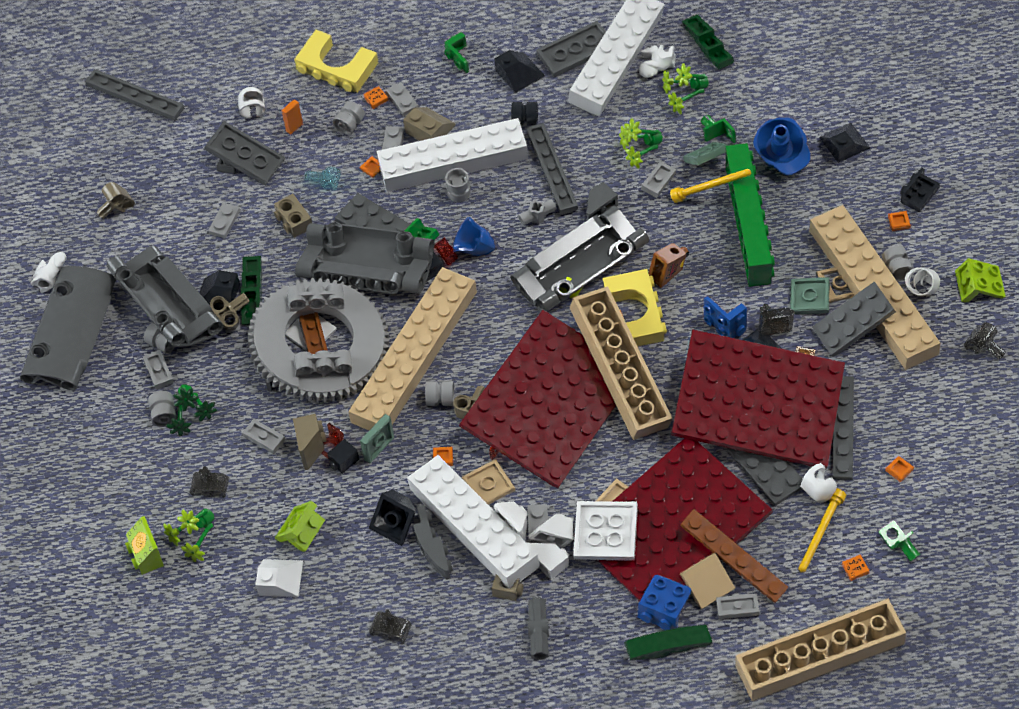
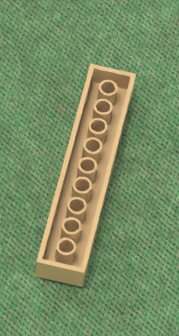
M841 205L810 219L809 232L832 265L837 268L838 274L843 277V281L845 284L847 283L850 291L856 295L875 281L895 309L896 313L876 328L904 369L907 370L939 355L940 341L846 208Z
M441 268L348 411L351 423L370 430L387 414L391 417L393 425L477 293L475 280L446 268Z

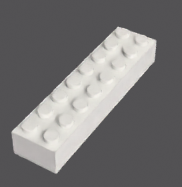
M658 0L625 1L571 87L568 103L597 116L602 114L661 18L664 3Z
M517 118L377 151V156L386 192L445 179L446 173L454 168H461L467 171V173L527 160L528 151L521 125Z
M439 455L407 477L410 490L494 576L497 574L501 578L503 585L507 589L512 588L517 579L520 578L521 582L540 567L538 554Z

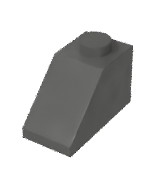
M604 182L595 185L589 191L587 220L595 215H601L613 206H618V194Z

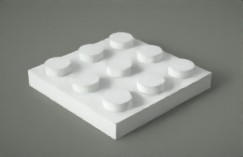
M577 501L574 559L635 560L637 502Z

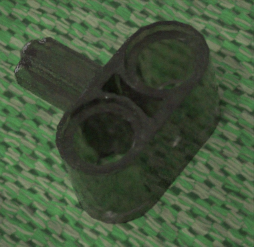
M763 304L760 307L758 331L761 334L774 335L792 331L794 310L786 307L772 309L768 304Z
M984 322L976 327L964 343L965 349H970L975 354L987 350L998 360L1005 355V350L993 341L998 333L997 328L988 322Z
M204 466L203 469H199V472L193 474L190 494L192 496L204 495L203 497L214 498L215 496H222V498H225L229 477L223 473H212Z
M390 610L382 613L377 612L369 629V634L383 637L382 639L394 642L395 640L404 644L412 624L404 618L393 616Z

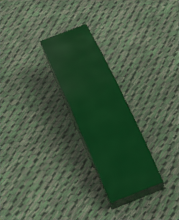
M698 14L682 21L685 29L718 70L734 63L733 56L724 49V43L715 36L714 29Z
M261 256L242 257L241 294L244 293L249 299V303L241 308L242 325H250L253 313L255 314L256 308H259V304L262 302Z
M706 624L646 634L626 640L624 643L630 660L664 658L668 657L670 653L687 652L694 647L710 646L712 639Z

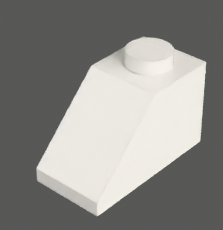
M555 514L529 534V539L542 543L556 544L560 548L565 547L574 540L573 519L562 514Z
M527 543L538 554L539 569L551 580L569 566L567 551L563 548L560 549L556 544Z

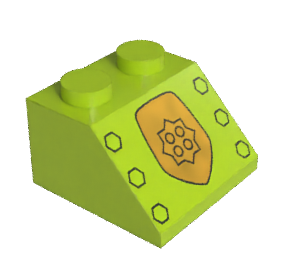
M143 516L127 532L128 542L125 543L128 553L134 554L135 558L131 560L135 570L139 569L141 575L164 566L147 520Z

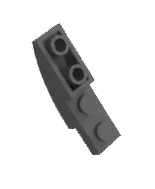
M424 504L417 505L420 523L413 524L417 543L429 564L442 577L448 580L450 579L449 572H452L453 569L451 560H446L445 556L449 554L447 544L442 543L441 536L436 537L434 527L430 528L429 523L432 522L430 511H426Z

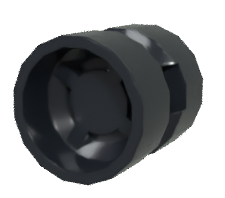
M512 102L511 120L518 118L520 125L524 122L527 125H538V102H527L526 105L522 102Z

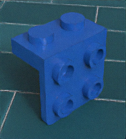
M708 296L704 298V320L709 326L713 325L719 335L735 338L737 335L741 336L745 333L747 329V307L741 303L729 313H726Z
M655 575L638 604V618L646 623L658 625L663 630L677 628L679 614L691 594V588L660 575Z

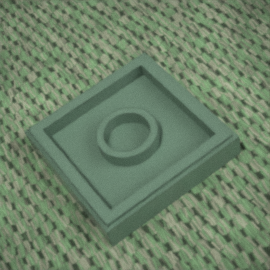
M712 142L684 155L683 159L685 163L700 165L724 154L725 146H728V144Z
M829 277L791 279V314L829 313Z
M387 414L360 440L363 458L368 463H371L394 439L391 417Z

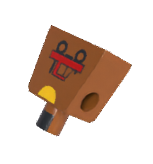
M671 243L653 254L648 274L653 276L655 284L662 288L683 269L685 258L689 256L688 249L686 247L679 248L676 244Z

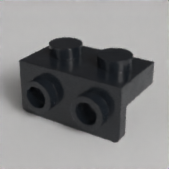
M922 167L918 172L913 173L910 182L907 185H903L900 191V203L919 213L940 188V183L924 175L925 169Z

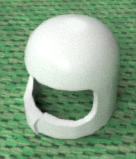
M247 87L239 93L238 104L242 117L246 119L251 118L250 106H256L257 117L265 114L264 97L259 89Z
M914 268L908 274L906 273L905 284L913 294L929 296L939 289L940 278L934 270L929 268ZM917 270L919 271L915 274L914 286L919 281L921 285H923V281L932 285L927 288L930 290L924 294L919 293L916 286L913 289L910 285L911 275Z
M821 463L809 469L801 482V488L813 500L819 503L828 501L837 489V484L833 478L824 479L826 468Z

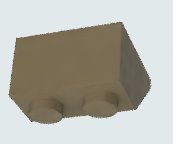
M415 107L403 119L405 133L419 141L447 135L455 126L453 121L428 107Z
M316 414L293 419L299 453L305 470H309L324 450L323 442H327L322 421L317 420Z

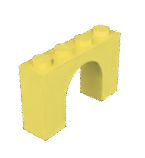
M315 30L294 59L296 69L301 74L307 73L317 80L328 81L332 86L338 85L348 92L358 93L378 64L377 53L361 47L347 65L342 67L327 66L322 61L333 46L332 38L329 34Z
M644 269L603 278V287H609L615 302L630 299L642 302L648 309L640 319L626 322L636 345L642 346L664 341V334L667 333L665 322L661 323L660 318H663L661 307H657L656 302H659L657 291L652 289L654 287L653 276H649L648 270Z

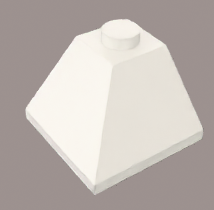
M514 501L496 503L494 505L495 512L525 541L528 525L527 511L522 506L519 507Z
M263 559L258 567L256 578L258 595L299 597L303 561Z

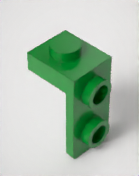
M460 32L444 42V53L449 60L452 59L459 70L462 69L467 74L469 72L468 61L458 52L467 46L466 36Z

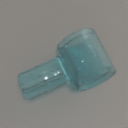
M329 166L325 170L323 169L322 172L306 171L304 179L305 181L319 182L324 189L332 188L336 190L341 171L336 167Z

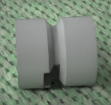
M347 101L333 119V126L339 132L351 135L356 129V124H359L364 118L365 112L357 103Z
M461 168L449 170L445 176L448 198L454 202L467 200L471 194L467 171Z
M893 246L883 252V262L896 281L905 279L906 273L908 274L913 269L903 246Z
M153 322L149 324L144 333V342L157 347L158 350L165 354H170L175 346L171 345Z
M426 381V406H438L439 403L443 406H454V381H442L441 384H438L437 381Z
M158 391L149 396L148 402L153 425L162 427L172 424L171 419L177 420L173 395L170 392Z

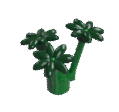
M181 385L178 389V394L173 395L177 399V402L174 404L175 407H178L177 420L171 419L172 424H167L166 427L171 429L170 434L178 432L179 436H182L183 432H191L188 428L191 426V423H184L182 410L186 411L187 406L195 408V404L192 401H196L199 405L196 406L198 412L193 416L199 417L201 422L205 416L211 419L210 413L217 411L216 408H213L215 402L208 404L205 400L202 403L198 394L193 392L191 386Z

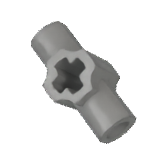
M552 199L544 203L534 200L530 202L528 210L519 214L518 218L523 226L530 222L541 224L544 222L546 214L556 210V205Z

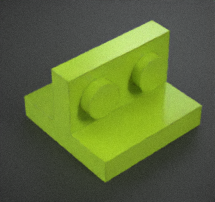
M309 501L295 506L275 536V539L279 542L289 541L297 549L305 552L325 521L323 517L314 511L318 505L313 501Z

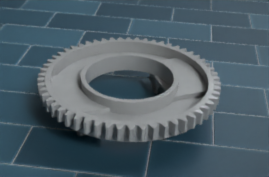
M311 278V282L304 279L303 283L296 280V285L289 282V287L282 285V289L279 290L277 288L275 293L271 292L269 298L265 297L264 303L260 302L259 308H256L255 314L253 313L248 331V346L251 360H254V366H257V371H262V378L267 377V383L273 381L272 387L279 385L280 392L286 389L285 395L293 392V398L300 395V400L307 396L309 402L313 397H315L316 402H319L320 398L326 402L327 397L334 401L335 396L342 400V394L348 398L350 392L355 395L357 389L362 391L363 385L367 384L389 350L390 339H388V326H386V320L383 319V313H379V307L375 308V302H370V297H365L363 292L359 293L358 289L351 288V285H344V282L337 284V280H334L333 283H330L329 279L323 282L321 278H319L318 282H315L314 278ZM318 312L341 320L348 327L353 343L349 351L342 349L330 353L323 350L315 354L304 351L295 355L287 345L285 333L291 323L298 319L299 316Z

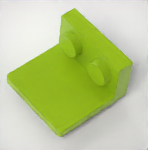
M968 258L955 270L962 302H970L979 293L1000 299L1006 297L998 266Z

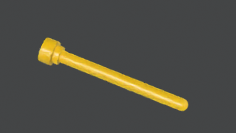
M745 169L686 189L680 187L671 189V199L674 203L682 202L688 195L751 175V170Z
M837 488L829 499L830 504L799 566L800 572L807 570L837 506L844 502L847 495L843 490Z

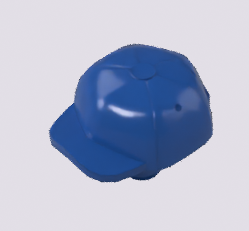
M792 118L768 120L758 129L754 137L753 145L761 159L769 167H774L784 175L798 173L811 160L810 151L806 144L807 137Z

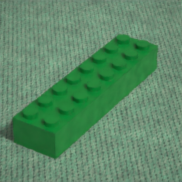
M748 143L725 146V169L727 175L745 169L751 170L750 176L729 182L728 184L748 286L753 287L771 284V278L774 277L773 266H775L774 255L770 253L772 246L771 240L767 238L769 232L767 224L765 225L764 223L766 220L765 211L761 209L762 196L758 194L759 181L755 179L756 166L752 164L753 152L749 150Z

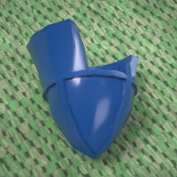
M470 216L467 217L456 234L453 252L481 256L494 251V240L489 232L478 225Z

